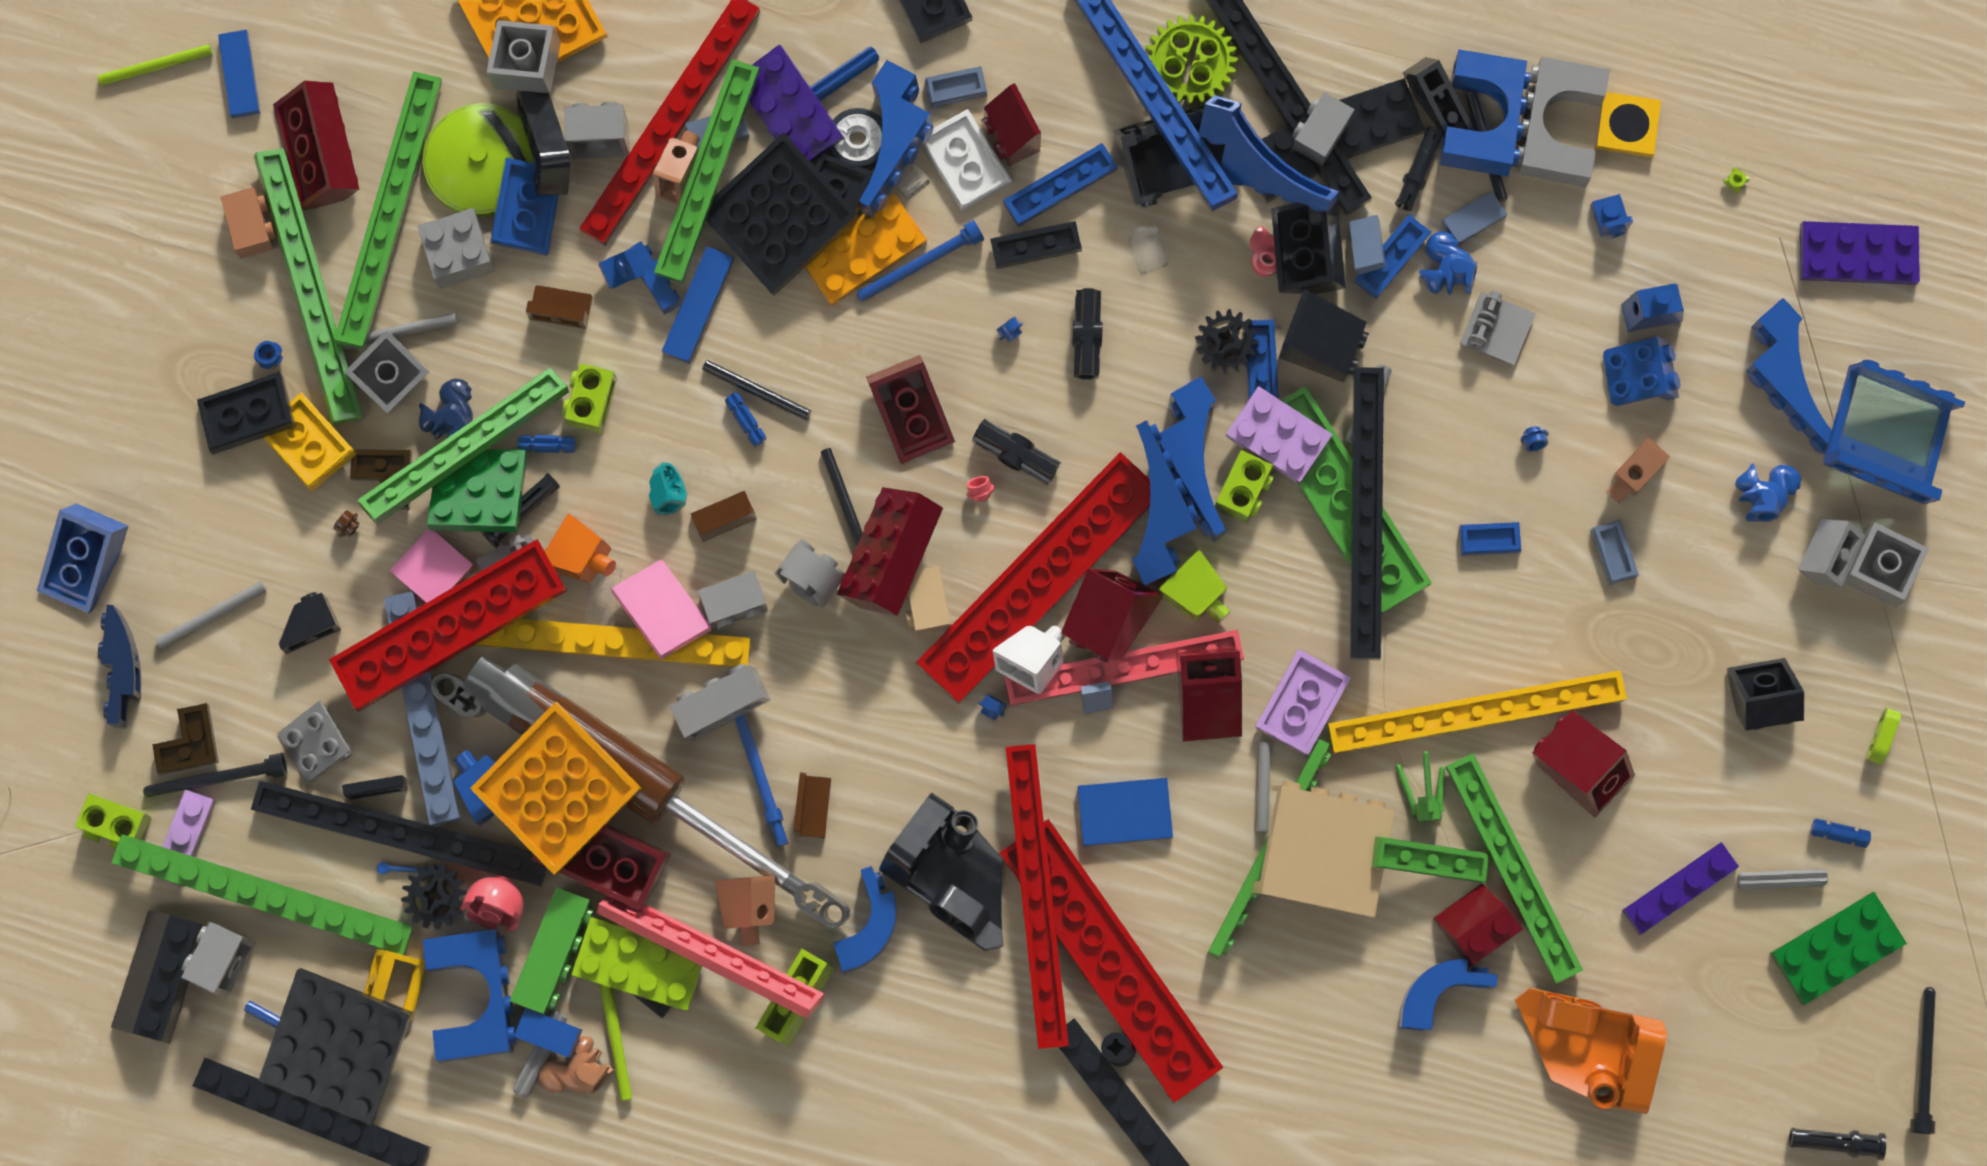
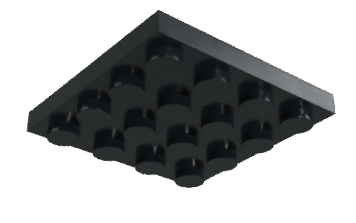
M783 132L715 195L706 221L774 296L860 216Z
M299 968L296 971L258 1081L369 1125L374 1124L413 1012Z

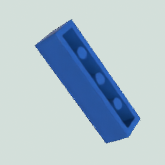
M642 241L630 247H634L646 274L641 276L664 315L679 307L678 300L681 298L675 289L672 291L670 288V280L657 276L654 273L658 261L657 259L653 261L650 256L653 253L649 246H644Z

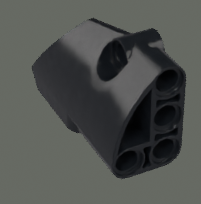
M931 792L888 849L879 867V871L928 904L930 912L936 918L982 950L987 951L1003 947V859L977 830L978 821L973 813L965 810L956 811L953 806ZM956 826L964 827L967 832L958 830Z

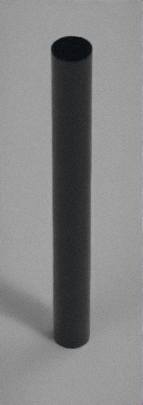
M1476 91L1466 93L1465 96L1475 130L1478 132L1488 131ZM1489 174L1493 191L1498 201L1507 200L1508 197L1501 175Z
M706 360L702 367L703 371L806 421L812 410L709 360Z
M827 448L820 453L857 548L863 531L832 449Z

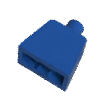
M1676 283L1638 290L1621 304L1628 332L1683 321L1684 309ZM1637 307H1639V313H1638V314H1637V312H1636V308H1637Z
M466 750L454 760L463 773L453 782L473 820L479 826H482L495 814L470 788L495 762L488 755L477 762L469 750Z

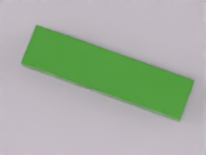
M1375 837L1372 867L1486 883L1490 853Z

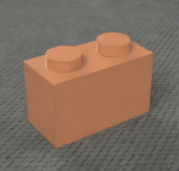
M255 187L220 196L234 250L242 259L273 250L272 239H276V233L272 222L267 223L265 213L269 212L265 195L260 196Z

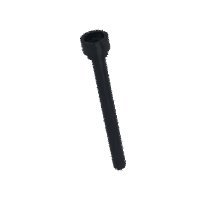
M282 752L271 754L262 763L148 785L144 787L143 794L146 797H154L266 774L268 777L273 776V778L284 777L288 774L287 762Z
M1926 987L1923 991L1917 1113H1914V1119H1910V1132L1918 1134H1935L1936 1121H1933V1115L1930 1114L1936 991L1932 987Z

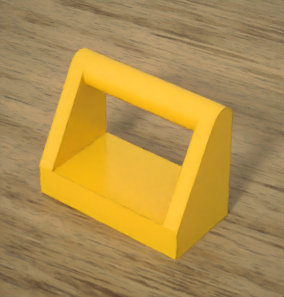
M376 949L363 993L384 1000L395 960L415 965L403 1006L404 1009L413 1012L410 1020L412 1021L426 973L425 961L387 950Z

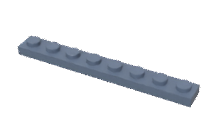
M413 591L384 598L389 624L418 608ZM431 671L403 686L402 692L429 825L435 827L460 821L461 817L437 700L431 691L433 681Z

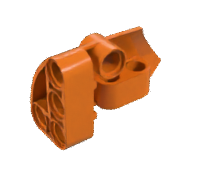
M1528 988L1514 999L1551 1081L1592 1099L1593 1103L1601 1109L1617 1107L1642 1114L1648 1113L1666 1044L1667 1032L1662 1020L1601 1008L1598 1003L1590 1000L1534 988ZM1606 1086L1611 1088L1610 1093L1605 1096L1596 1094L1600 1087Z

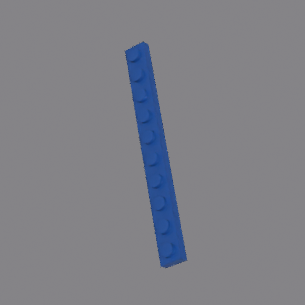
M1074 0L1211 211L1236 200L1238 197L1237 191L1203 139L1198 136L1199 133L1111 0Z

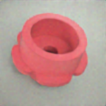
M975 477L967 482L968 493L966 495L976 502H982L991 497L990 493L994 491L995 487L991 485L988 477Z

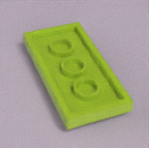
M590 917L571 975L688 1012L703 966L625 927Z

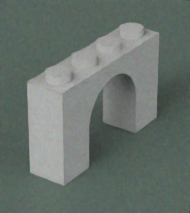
M1541 57L1538 65L1532 66L1529 82L1534 83L1532 93L1528 92L1526 97V110H1529L1528 120L1523 119L1522 137H1524L1523 147L1518 146V150H1520L1518 174L1584 187L1588 185L1592 177L1596 151L1564 145L1554 140L1544 126L1543 112L1549 105L1561 100H1571L1600 106L1606 96L1610 69Z

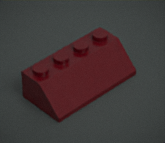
M304 80L273 104L283 148L302 211L344 201L360 190L333 82Z
M606 824L559 873L641 911L658 884L671 853ZM533 854L531 860H533V861H535V862H537V863H539V864L545 866V865Z

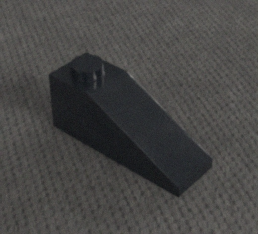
M1425 57L1402 72L1415 98L1436 128L1440 129L1444 135L1447 126L1475 131L1440 60Z

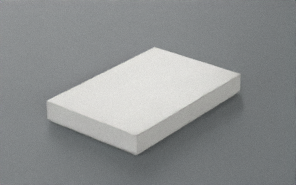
M968 109L936 126L931 137L921 144L961 211L1012 184L1011 178Z

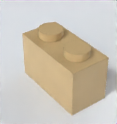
M939 566L917 570L905 600L909 599L911 608L910 611H905L909 629L915 628L916 636L947 630L951 626Z

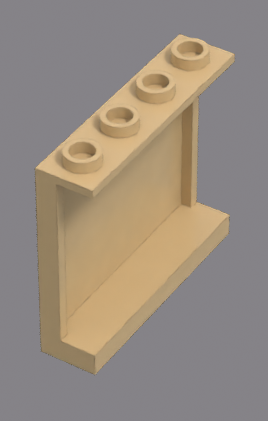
M1283 781V786H1272L1271 790L1277 791L1261 879L1260 881H1254L1252 893L1375 918L1384 871L1383 868L1372 867L1375 837L1390 838L1395 810L1385 808L1386 803L1368 799L1367 804L1357 802V796L1340 793L1339 798L1329 796V790L1312 787L1311 792L1300 790L1301 784Z

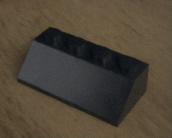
M148 910L111 1028L170 1044L190 982L182 978L184 973L182 966L187 956L194 954L198 943H196L197 936L205 925Z

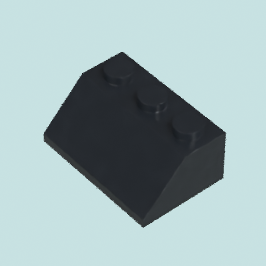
M1300 202L1271 208L1279 292L1302 294L1303 290H1307L1313 294H1322L1346 289L1338 205L1335 204L1329 211L1323 212L1314 211L1309 208V205Z

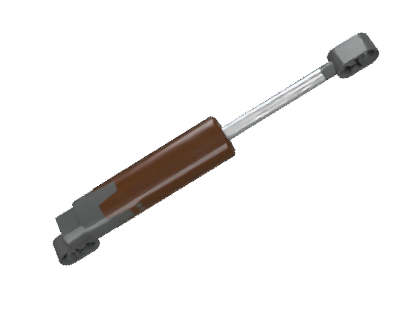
M481 657L471 669L466 680L455 674H441L433 680L431 684L433 695L464 717H480L488 712L520 735H523L555 702H558L642 788L625 805L651 824L658 822L667 811L761 875H775V884L794 896L796 905L829 928H836L849 920L850 908L844 900L816 882L805 883L678 797L684 784V777L517 663L507 670L491 658ZM447 679L451 680L454 685L453 692L450 695H446L443 691V684ZM463 696L467 699H475L474 704L477 706V708L470 709L471 704L465 699L459 698ZM813 890L814 899L822 902L826 898L828 901L822 906L816 901L807 903L805 901L807 896L804 892ZM831 905L838 906L841 909L842 917L838 922L831 920L828 916V909Z

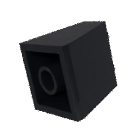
M1303 290L1278 358L1344 382L1347 374L1353 376L1354 367H1357L1359 359L1354 358L1357 348L1363 349L1369 335L1368 332L1364 331L1367 322L1312 292Z

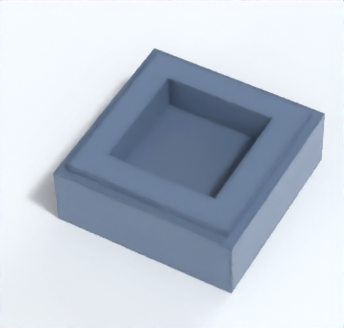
M1110 681L1080 687L1084 714L1114 709Z

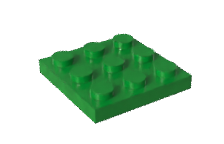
M487 449L433 486L427 520L428 529L432 531L518 532L527 463L526 450Z

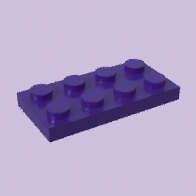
M779 44L752 64L759 67L760 73L749 102L775 140L784 132L808 160L813 163L822 153L825 154L845 139L782 45Z
M1803 221L1800 224V280L1917 285L1920 282L1919 226Z

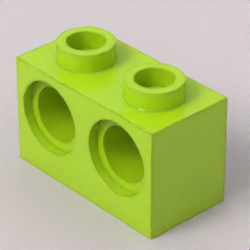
M582 363L579 364L578 372L573 371L570 379V388H573L570 399H565L562 408V416H565L564 419L568 426L602 434L617 381L614 371ZM589 379L599 380V385L595 389L589 390L584 387ZM583 406L592 408L591 413L587 417L577 416V411Z
M1241 450L1215 503V509L1245 523L1250 515L1256 517L1263 502L1258 500L1262 489L1268 491L1275 476L1270 473L1273 464ZM1248 469H1255L1259 472L1260 478L1256 481H1251L1246 478L1244 472ZM1243 495L1246 497L1248 504L1243 507L1236 506L1232 501V497Z
M88 793L75 827L83 831L82 837L98 843L102 837L110 840V847L116 849L121 837L120 829L123 824L130 822L132 825L129 837L142 840L151 816ZM102 812L104 814L103 823L98 827H94L92 824L93 817L97 813Z

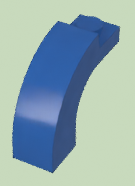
M872 866L861 869L871 901V915L868 923L856 935L833 943L843 974L860 969L875 960L888 945L896 925L897 908L894 893L891 891L881 895L880 890L886 888L880 871L874 873Z
M1468 959L1449 960L1431 967L1422 973L1405 993L1400 1007L1398 1029L1432 1030L1434 1006L1439 995L1445 989L1453 986L1493 989L1497 987V974H1489L1490 969L1483 967H1471V972H1467Z

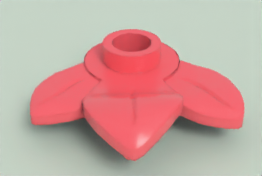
M1260 226L1253 232L1249 244L1254 253L1251 258V265L1257 275L1267 277L1277 273L1274 236L1263 226ZM1263 259L1269 261L1270 264L1265 263Z

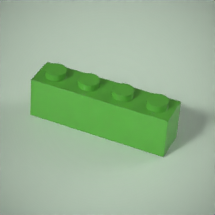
M555 888L510 1001L512 1003L548 1016L550 1010L555 1011L561 996L557 991L561 982H567L572 970V966L568 964L572 954H578L583 941V937L580 934L584 925L588 926L590 917L594 916L595 909L591 908L593 905L592 901L563 889Z

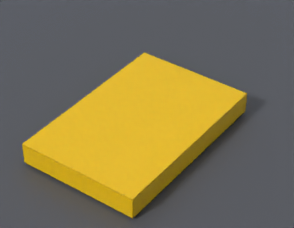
M301 392L290 401L296 427L264 437L263 439L306 487L313 492L357 453Z

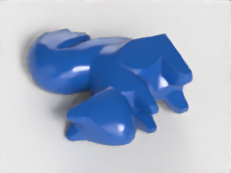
M1446 231L1432 234L1425 246L1427 255L1432 260L1440 263L1439 269L1419 270V277L1425 281L1429 291L1434 294H1438L1443 286L1446 285L1447 294L1451 295L1455 284L1464 285L1465 292L1471 294L1478 262L1474 261L1468 252L1457 248L1459 241L1454 238L1453 234Z
M1752 463L1749 469L1737 478L1735 486L1738 490L1743 491L1739 501L1752 503V508L1746 516V521L1770 522L1779 517V514L1788 503V495H1795L1801 486V476L1795 468L1788 465H1778L1770 471L1768 481H1760L1756 467Z

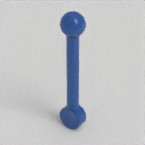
M380 862L377 866V870L381 874H387L389 871L418 873V867L391 866L386 862ZM422 867L425 871H428L427 867Z

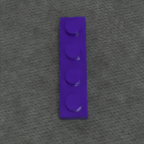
M1720 842L1622 911L1638 934L1641 935L1739 866L1723 843Z

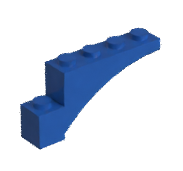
M888 60L885 61L871 82L874 94L880 98L882 139L875 170L859 200L862 213L871 218L874 217L877 211H881L885 207L889 192L893 187L896 188L903 178V171L908 164L911 165L915 161L919 151L918 148L923 141H927L931 137L934 129L931 114L912 104L919 94L916 75Z
M1216 95L1205 103L1198 136L1206 138L1211 144H1225L1221 168L1232 185H1246L1254 188L1258 193L1281 196L1282 200L1286 202H1300L1309 205L1310 209L1319 212L1329 211L1337 203L1339 191L1307 178L1286 164L1270 150L1244 116L1241 110L1242 103Z
M1782 298L1751 327L1757 340L1764 345L1767 344L1770 348L1754 361L1746 372L1749 374L1748 377L1751 383L1759 389L1762 388L1769 395L1770 403L1776 409H1782L1789 417L1790 424L1797 431H1802L1810 439L1809 443L1812 448L1818 453L1825 455L1832 430L1817 409L1804 377L1799 353L1798 332L1799 323L1803 318Z
M1199 377L1170 394L1168 408L1176 420L1180 418L1181 421L1160 432L1163 440L1158 441L1162 453L1168 450L1175 467L1170 470L1175 479L1181 478L1188 493L1183 498L1187 506L1193 504L1200 518L1198 525L1206 537L1210 535L1212 540L1216 541L1224 536L1226 529L1212 501L1204 463L1205 428L1208 413L1214 409L1216 400L1203 378Z
M1147 420L1137 424L1136 427L1144 445L1149 467L1151 485L1150 510L1138 556L1132 558L1144 586L1178 570L1176 564L1180 563L1175 549L1173 546L1167 548L1165 543L1197 529L1195 523L1200 521L1193 504L1187 506L1183 495L1188 493L1181 478L1175 479L1170 470L1175 465L1168 450L1162 453L1158 441L1163 439L1156 424L1150 426Z

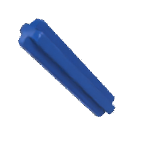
M872 46L866 48L813 84L811 88L818 99L821 101L878 62L879 55Z

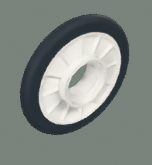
M852 108L838 114L833 121L845 139L829 150L831 156L861 168H868L876 164L881 148L882 118L873 111L863 108ZM854 132H861L866 136V140L861 145H854L849 140L850 136Z

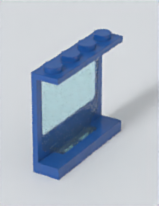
M1862 360V362L1850 365L1823 465L1921 504L1940 501L1942 489L1932 486L1950 413L1952 410L1963 408L1965 401L1955 398V394L1952 392L1930 388V384L1925 381L1905 378V374L1900 371L1883 369L1879 367V363L1872 360Z

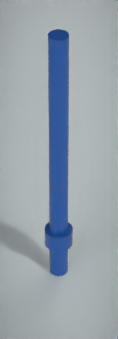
M746 714L737 717L735 722L765 809L763 815L766 824L771 827L777 847L788 844L781 822L784 818L781 809L776 807Z

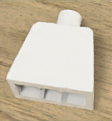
M1026 626L993 649L996 671L1040 694L1064 661L1061 642L1065 639V636L1060 634L1061 629L1052 626L1043 633L1032 626Z

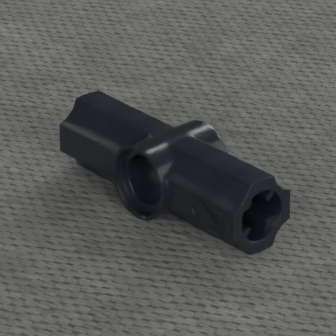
M1093 288L1076 290L1075 295L1076 316L1075 321H1073L1072 347H1075L1074 378L1092 380L1099 378L1100 373L1099 355L1100 348H1102L1103 322L1100 321L1101 291Z
M985 418L978 426L972 438L973 443L998 456V460L1015 471L1022 470L1046 485L1052 481L1061 464L1057 459L1035 448V445L1029 439L1018 433L1013 432L1011 434Z

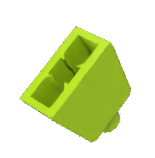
M1200 550L1183 564L1158 590V593L1163 595L1162 599L1196 622L1207 612L1219 624L1231 612L1219 600L1226 593L1227 587Z

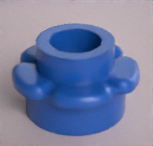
M1014 316L996 329L1001 336L999 340L1006 338L1010 342L1023 333L1020 329L1023 326V322L1019 323Z
M261 342L255 349L254 359L256 362H259L261 368L271 369L272 366H278L283 359L281 355L282 348L276 342ZM271 353V357H266V354Z
M1533 426L1524 431L1520 442H1522V445L1525 446L1528 452L1539 451L1548 445L1547 436L1549 433L1547 430H1541L1539 426Z
M986 694L983 701L978 702L982 706L980 712L994 720L998 716L1004 717V710L1007 704Z

